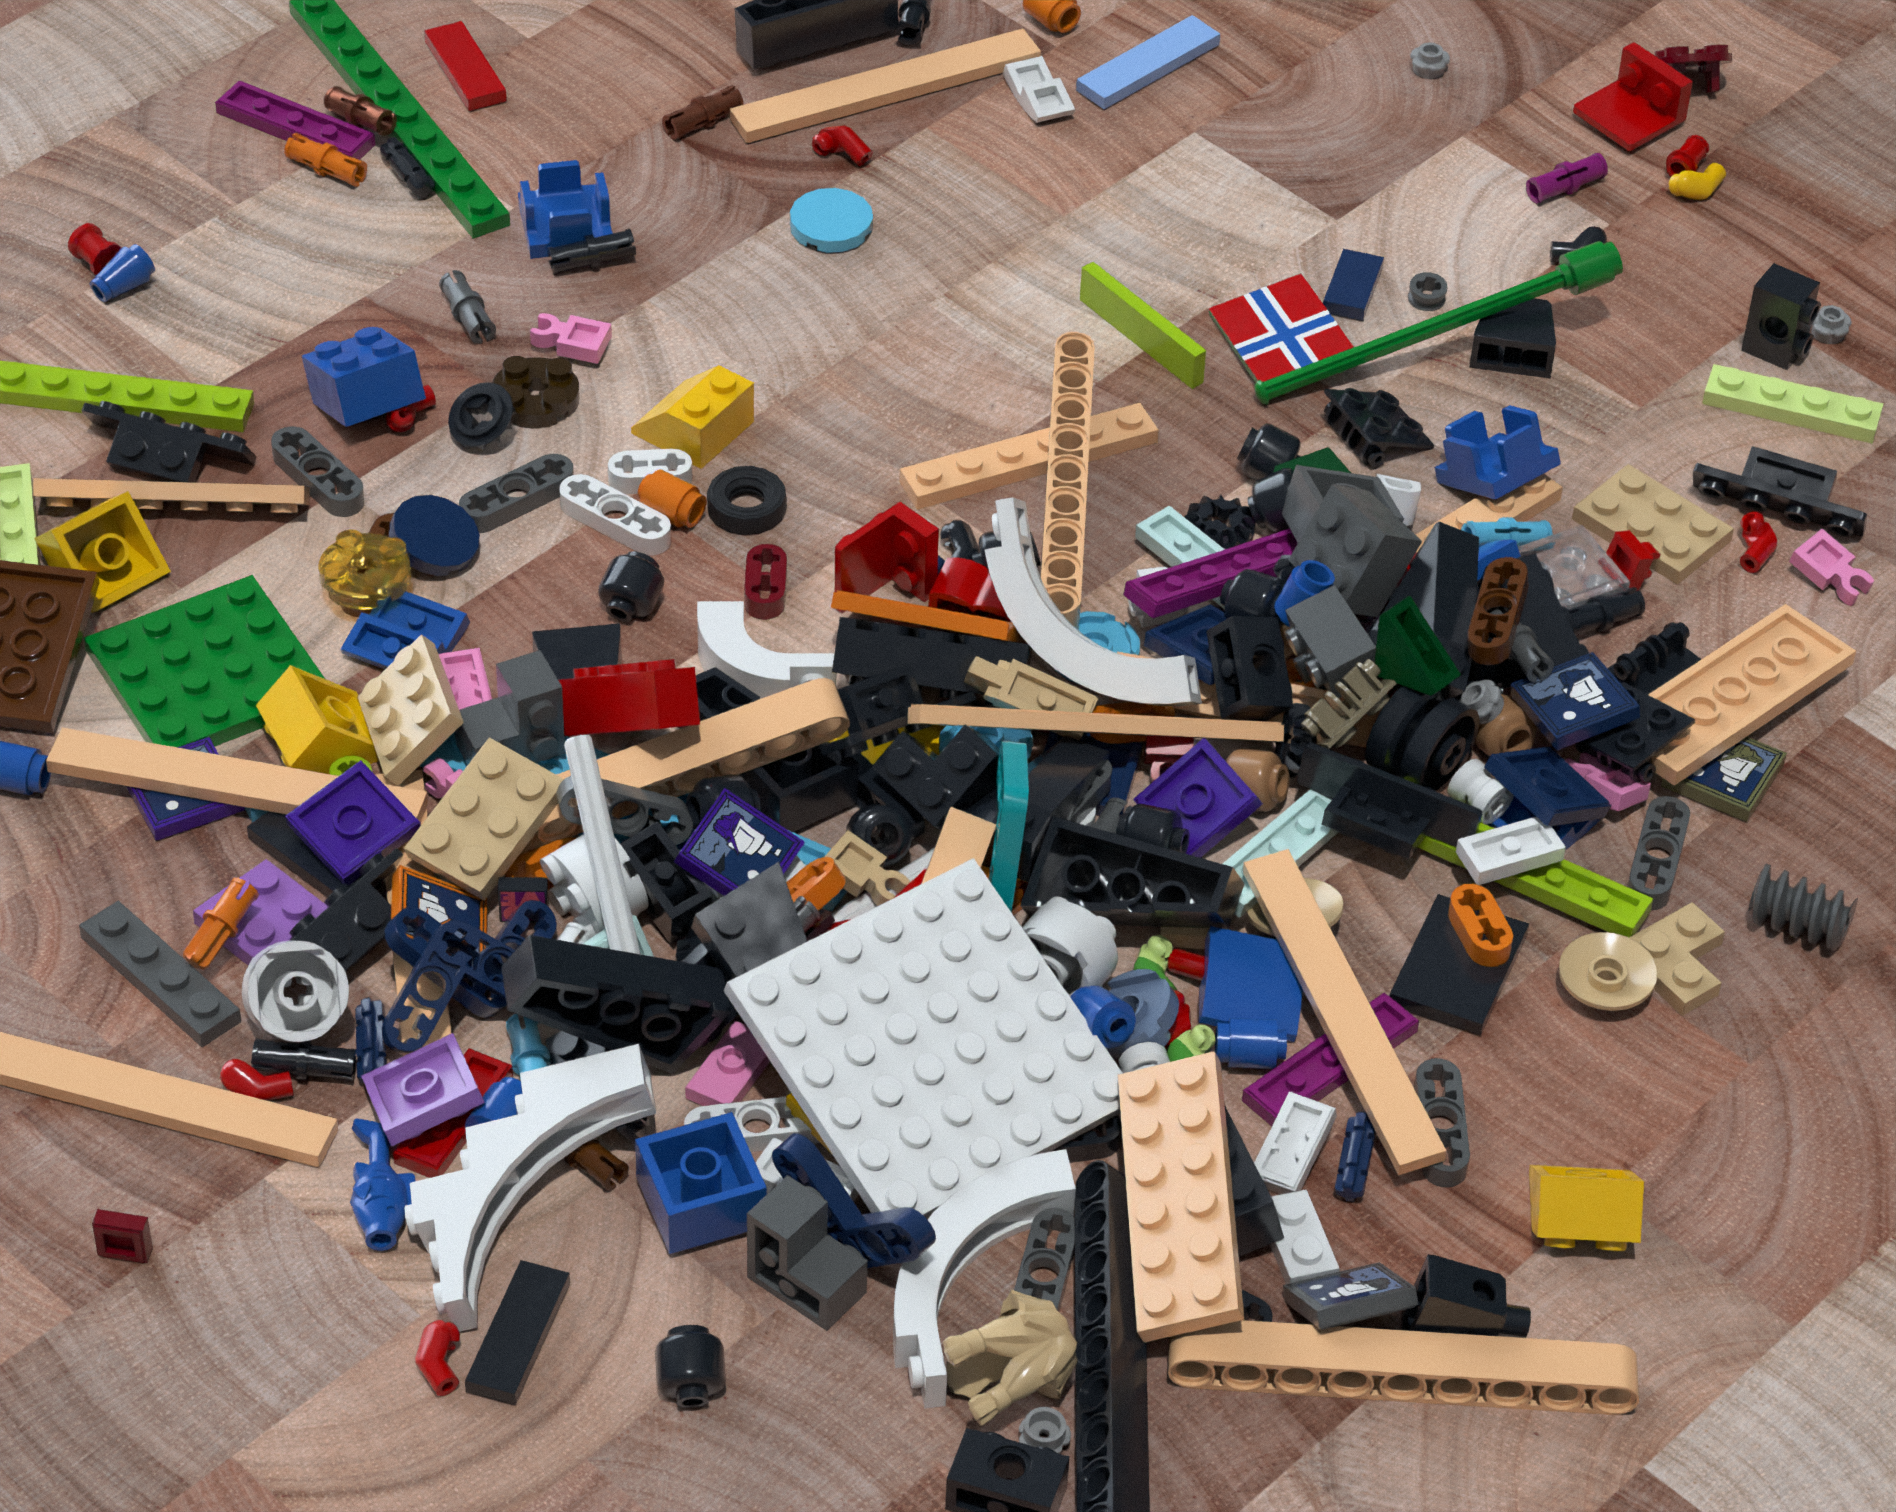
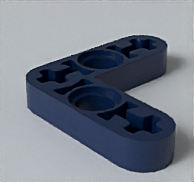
M526 901L508 917L495 939L516 950L525 941V938L520 935L529 925V918L536 923L534 926L535 932L531 935L551 939L557 927L555 915L546 904L540 901ZM404 908L387 923L385 939L388 946L397 955L414 967L432 933L442 924L419 908ZM407 925L415 930L413 939L405 934L408 929ZM443 934L442 940L448 944L445 952L453 955L457 951H463L472 956L471 960L466 963V966L473 969L475 958L479 953L462 945L461 939L455 934L450 936ZM499 954L489 955L484 964V971L487 977L495 982H503L501 966L504 962ZM431 972L423 973L424 976L443 990V982L439 976ZM462 977L452 995L455 1000L479 1017H493L507 1006L505 1000L493 993L490 996L491 1000L486 998L484 995L486 989L470 980V983L467 984L463 981L465 977Z
M450 920L440 925L432 933L384 1019L381 1029L385 1044L393 1051L399 1053H410L421 1048L429 1039L462 977L467 978L506 1001L504 982H495L489 979L484 971V964L491 954L502 955L508 960L516 950L461 920ZM459 931L463 935L460 941L461 944L472 951L478 948L479 942L485 945V949L475 958L473 969L466 966V963L471 960L472 956L463 951H457L453 955L445 952L448 944L442 940L443 934L450 936ZM431 972L441 978L443 992L437 1000L429 1001L419 995L417 981L423 973ZM408 998L416 1007L430 1010L432 1013L429 1019L424 1013L419 1014L412 1027L418 1033L417 1039L408 1038L402 1043L397 1039L399 1030L393 1026L395 1021L403 1022L407 1020L413 1011V1007L404 1005Z
M793 1133L773 1150V1163L783 1179L788 1175L803 1186L814 1188L822 1195L824 1200L828 1201L827 1234L841 1244L850 1245L857 1249L863 1258L868 1261L867 1268L915 1261L935 1243L936 1234L931 1223L924 1215L913 1208L903 1207L862 1215L820 1151L805 1136Z

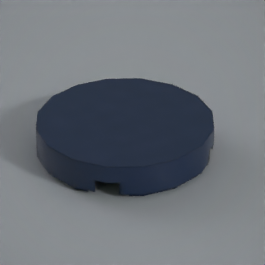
M434 495L414 496L401 503L390 522L389 538L391 544L393 545L395 542L396 547L400 550L398 555L406 564L423 573L444 576L449 575L450 571L460 569V572L468 567L479 548L480 534L474 519L463 507L446 498Z

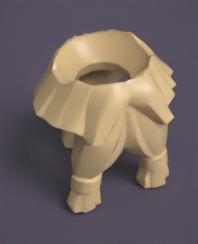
M1011 1290L1008 1298L1003 1301L999 1319H995L979 1329L970 1330L962 1335L949 1336L943 1341L944 1353L948 1360L946 1363L947 1385L952 1393L971 1398L968 1401L969 1409L980 1426L991 1421L998 1413L1010 1407L1012 1403L1028 1397L1036 1391L1046 1397L1060 1399L1064 1385L1078 1361L1076 1358L1077 1341L1069 1330L1066 1318L1057 1311L1053 1302L1025 1295ZM1001 1379L1000 1383L991 1388L987 1393L978 1394L990 1382Z

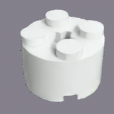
M583 834L540 860L544 873L554 885L553 888L548 890L552 904L561 915L570 912L575 918L573 922L584 926L579 933L581 938L586 931L595 936L605 929L586 840ZM615 838L631 914L637 916L648 908L647 893L639 874L631 878L625 862L629 861L630 858Z
M1062 897L1051 898L1022 927L1070 997L1081 987L1102 986L1116 969L1118 952L1114 941L1116 937L1114 925L1107 918L1095 916L1087 909L1068 902Z
M282 941L268 946L252 958L242 982L243 1004L253 1023L266 1034L287 1041L304 1042L321 1037L336 1024L348 1003L349 985L344 968L330 952L311 942ZM296 977L297 984L306 985L307 988L306 994L298 996V1004L293 1005L292 998L284 997L283 993L284 987L291 986V978Z

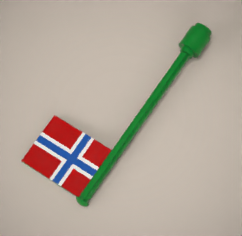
M1597 241L1561 255L1559 265L1555 267L1553 272L1357 347L1352 345L1301 273L1208 308L1209 316L1255 381L1254 392L1256 398L1262 404H1269V400L1557 289H1569L1573 295H1578L1614 281L1615 276L1623 272V264L1616 246L1611 241L1604 244L1601 241Z

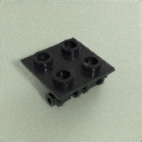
M1353 388L1324 390L1325 395L1331 400L1324 408L1326 422L1332 426L1342 440L1346 441V444L1351 449H1354L1353 451L1365 465L1373 467L1381 465L1386 458L1384 452L1388 446L1434 448L1433 442L1423 433L1422 425L1403 411L1399 406V400L1394 395L1382 390L1377 392H1363Z
M1670 622L1664 626L1663 631L1658 635H1650L1645 641L1638 643L1635 650L1631 653L1621 654L1617 658L1616 663L1607 669L1620 683L1624 682L1648 695L1700 661L1701 658L1686 648L1687 638L1690 636L1688 627L1682 622Z
M1622 682L1621 685L1640 705V718L1575 743L1576 750L1581 753L1586 752L1597 758L1599 763L1603 765L1608 764L1609 768L1614 771L1621 769L1623 773L1630 776V779L1635 782L1642 780L1649 782L1656 772V767L1652 764V757L1695 724V719Z

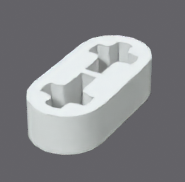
M679 449L618 452L608 461V482L610 487L624 494H637L643 478L662 469L691 484L692 460L686 452Z

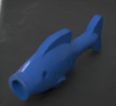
M356 1118L353 1121L352 1130L362 1142L369 1145V1164L356 1162L354 1165L353 1176L356 1183L353 1186L350 1204L357 1222L365 1234L366 1245L373 1250L384 1251L392 1248L397 1242V1233L406 1219L405 1205L412 1204L410 1183L416 1181L415 1175L413 1173L397 1174L389 1165V1146L391 1144L381 1123Z

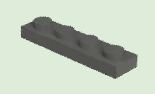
M119 900L79 925L81 938L201 1047L206 1046L241 1023L240 1009Z

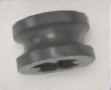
M1423 272L1416 274L1410 281L1408 301L1418 310H1438L1444 306L1446 301L1447 282L1443 277L1435 273ZM1423 291H1431L1432 294H1425Z

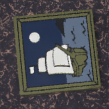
M1745 737L1675 786L1663 778L1661 787L1748 822L1784 766L1787 753L1752 738Z

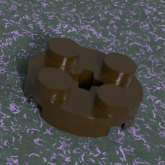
M511 356L503 361V369L493 379L492 383L502 386L513 397L512 403L517 413L512 416L511 424L518 427L539 429L556 425L557 417L564 415L566 412H568V417H570L579 405V381L572 371V364L565 358L549 359ZM539 391V395H531L530 392Z

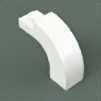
M697 601L698 655L704 672L716 667L760 696V699L818 678L831 679L836 685L837 673L832 672L834 653H779L765 649L755 643L745 630L744 601Z

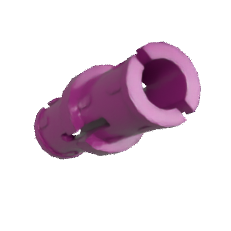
M1594 153L1573 163L1568 161L1559 163L1553 171L1527 180V194L1533 203L1538 204L1564 192L1567 195L1575 193L1579 190L1580 186L1607 176L1608 166L1606 160L1600 153Z

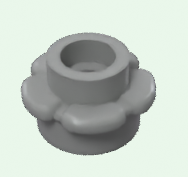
M1424 43L1412 50L1410 58L1413 59L1414 73L1425 79L1441 77L1444 74L1446 64L1450 62L1449 54L1443 51V48L1436 43Z
M1827 305L1820 309L1812 324L1811 333L1819 342L1836 344L1845 338L1852 321L1849 315L1841 308Z
M1481 680L1469 684L1460 699L1461 702L1478 711L1479 724L1493 721L1501 713L1504 706V699L1501 696L1500 688L1495 686V683L1491 680Z
M1039 1407L1031 1410L1019 1425L1020 1443L1034 1447H1048L1059 1454L1062 1452L1063 1446L1068 1445L1071 1439V1431L1069 1426L1066 1425L1064 1416L1059 1411L1050 1407ZM1043 1434H1044V1435H1048L1049 1437L1043 1438V1437H1040L1039 1435H1043Z

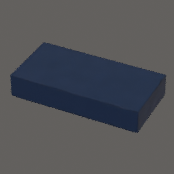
M1343 248L1323 300V304L1330 314L1361 321L1364 320L1383 269L1384 257Z

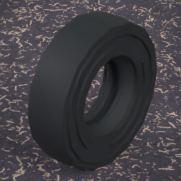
M738 466L722 471L712 479L707 491L709 516L718 527L730 533L752 535L771 530L782 521L787 508L785 486L776 474L764 468ZM750 493L762 497L764 501L754 507H740L732 504L730 499L739 494Z

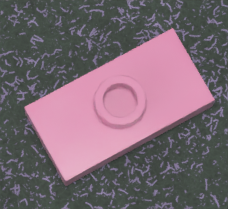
M480 648L439 654L459 710L492 699Z
M736 1020L733 1022L686 1085V1099L702 1106L741 1102L770 1062L747 1025Z

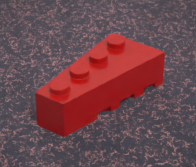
M675 659L573 669L574 678L558 680L563 692L564 736L700 725L695 667L676 668Z

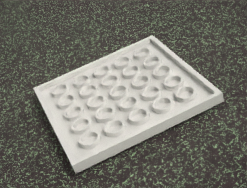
M974 858L728 981L724 988L725 994L871 1213L910 1207L928 1218L951 1195L985 1173L1015 1160L1050 1152L1121 1113L1118 1075L1123 1074V1072L1098 1036L1092 1035L1086 1019Z

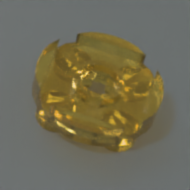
M352 529L342 531L336 536V542L323 552L318 564L321 587L328 591V596L334 603L350 609L365 610L378 607L377 600H382L389 596L394 601L405 593L411 582L410 559L405 542L399 538H390L380 534L360 533ZM369 568L364 574L357 573L360 569Z

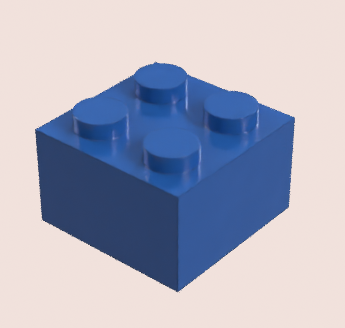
M363 328L358 330L353 338L341 342H323L315 347V351L301 355L313 404L345 427L426 399L415 350L382 328Z
M733 1112L635 1139L636 1179L669 1254L747 1232V1213L767 1195V1187Z

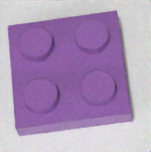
M265 859L240 877V879L246 882L236 899L239 900L250 884L258 891L259 897L252 903L237 925L238 934L236 937L228 938L223 946L249 966L252 958L263 949L278 942L290 941L293 937L289 932L307 914L311 913L316 918L328 907ZM228 886L193 910L194 924L199 928L204 922L203 913L208 909L212 910Z
M453 1033L361 1076L391 1146L407 1139H413L424 1131L453 1117L462 1116L470 1109L485 1103Z

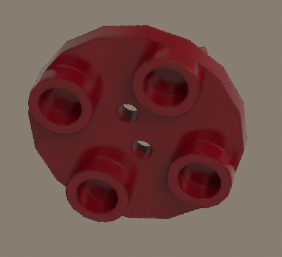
M1728 45L1704 46L1703 49H1695L1692 54H1689V46L1667 47L1664 50L1654 52L1656 57L1680 73L1686 72L1688 67H1698V73H1704L1706 93L1719 91L1720 65L1732 62V53L1728 52Z

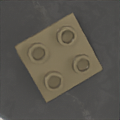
M1367 659L1363 664L1357 662L1341 678L1353 692L1338 681L1334 686L1345 700L1341 702L1332 692L1327 691L1324 696L1331 706L1324 698H1321L1304 713L1306 719L1301 723V726L1310 736H1316L1315 744L1329 749L1332 746L1338 748L1355 734L1357 729L1353 725L1366 713L1369 716L1375 714L1389 701L1390 696L1387 692L1397 683L1394 680L1377 679L1376 677L1381 673V670L1372 660Z

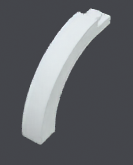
M1013 497L995 501L997 513L992 515V527L996 539L1001 541L1002 546L985 549L989 573L997 596L1007 616L1022 638L1042 659L1072 681L1097 693L1120 700L1153 706L1202 704L1195 658L1186 655L1158 659L1124 656L1098 645L1076 629L1059 611L1041 580L1032 548L1026 502Z
M1066 1149L1040 1153L1015 1160L995 1168L966 1184L951 1195L928 1218L936 1234L935 1243L915 1261L902 1263L894 1301L893 1352L895 1368L908 1367L912 1389L921 1388L924 1408L946 1406L947 1372L937 1321L944 1299L959 1275L990 1247L1008 1237L1031 1229L1033 1219L1039 1212L1050 1208L1066 1210L1074 1216L1076 1188Z

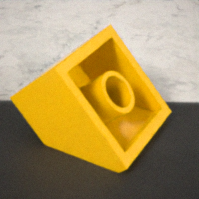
M720 365L684 380L631 427V434L661 449L682 450L691 457L692 465L702 469L754 422V382Z
M129 491L110 498L34 538L49 566L97 572L100 583L91 613L110 605L171 572Z
M290 665L256 704L266 723L264 728L279 746L282 752L281 759L287 767L329 774L332 763L344 756H359L370 764L379 762L358 700L359 695L354 690Z
M1529 1165L1532 1232L1537 1237L1544 1238L1545 1246L1574 1248L1576 1240L1596 1241L1595 1248L1625 1251L1627 1250V1242L1641 1243L1644 1181L1634 1172L1621 1169Z

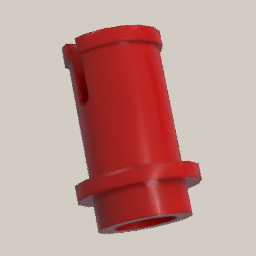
M1699 135L1689 136L1680 149L1674 150L1668 155L1666 170L1670 177L1674 174H1680L1682 171L1697 172L1698 164L1708 155L1706 153L1710 149L1708 142Z

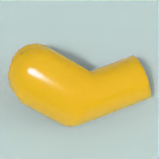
M1711 163L1703 173L1689 170L1682 171L1680 174H1674L1670 178L1669 190L1674 196L1683 195L1693 200H1704L1710 197L1726 177V170L1721 164Z

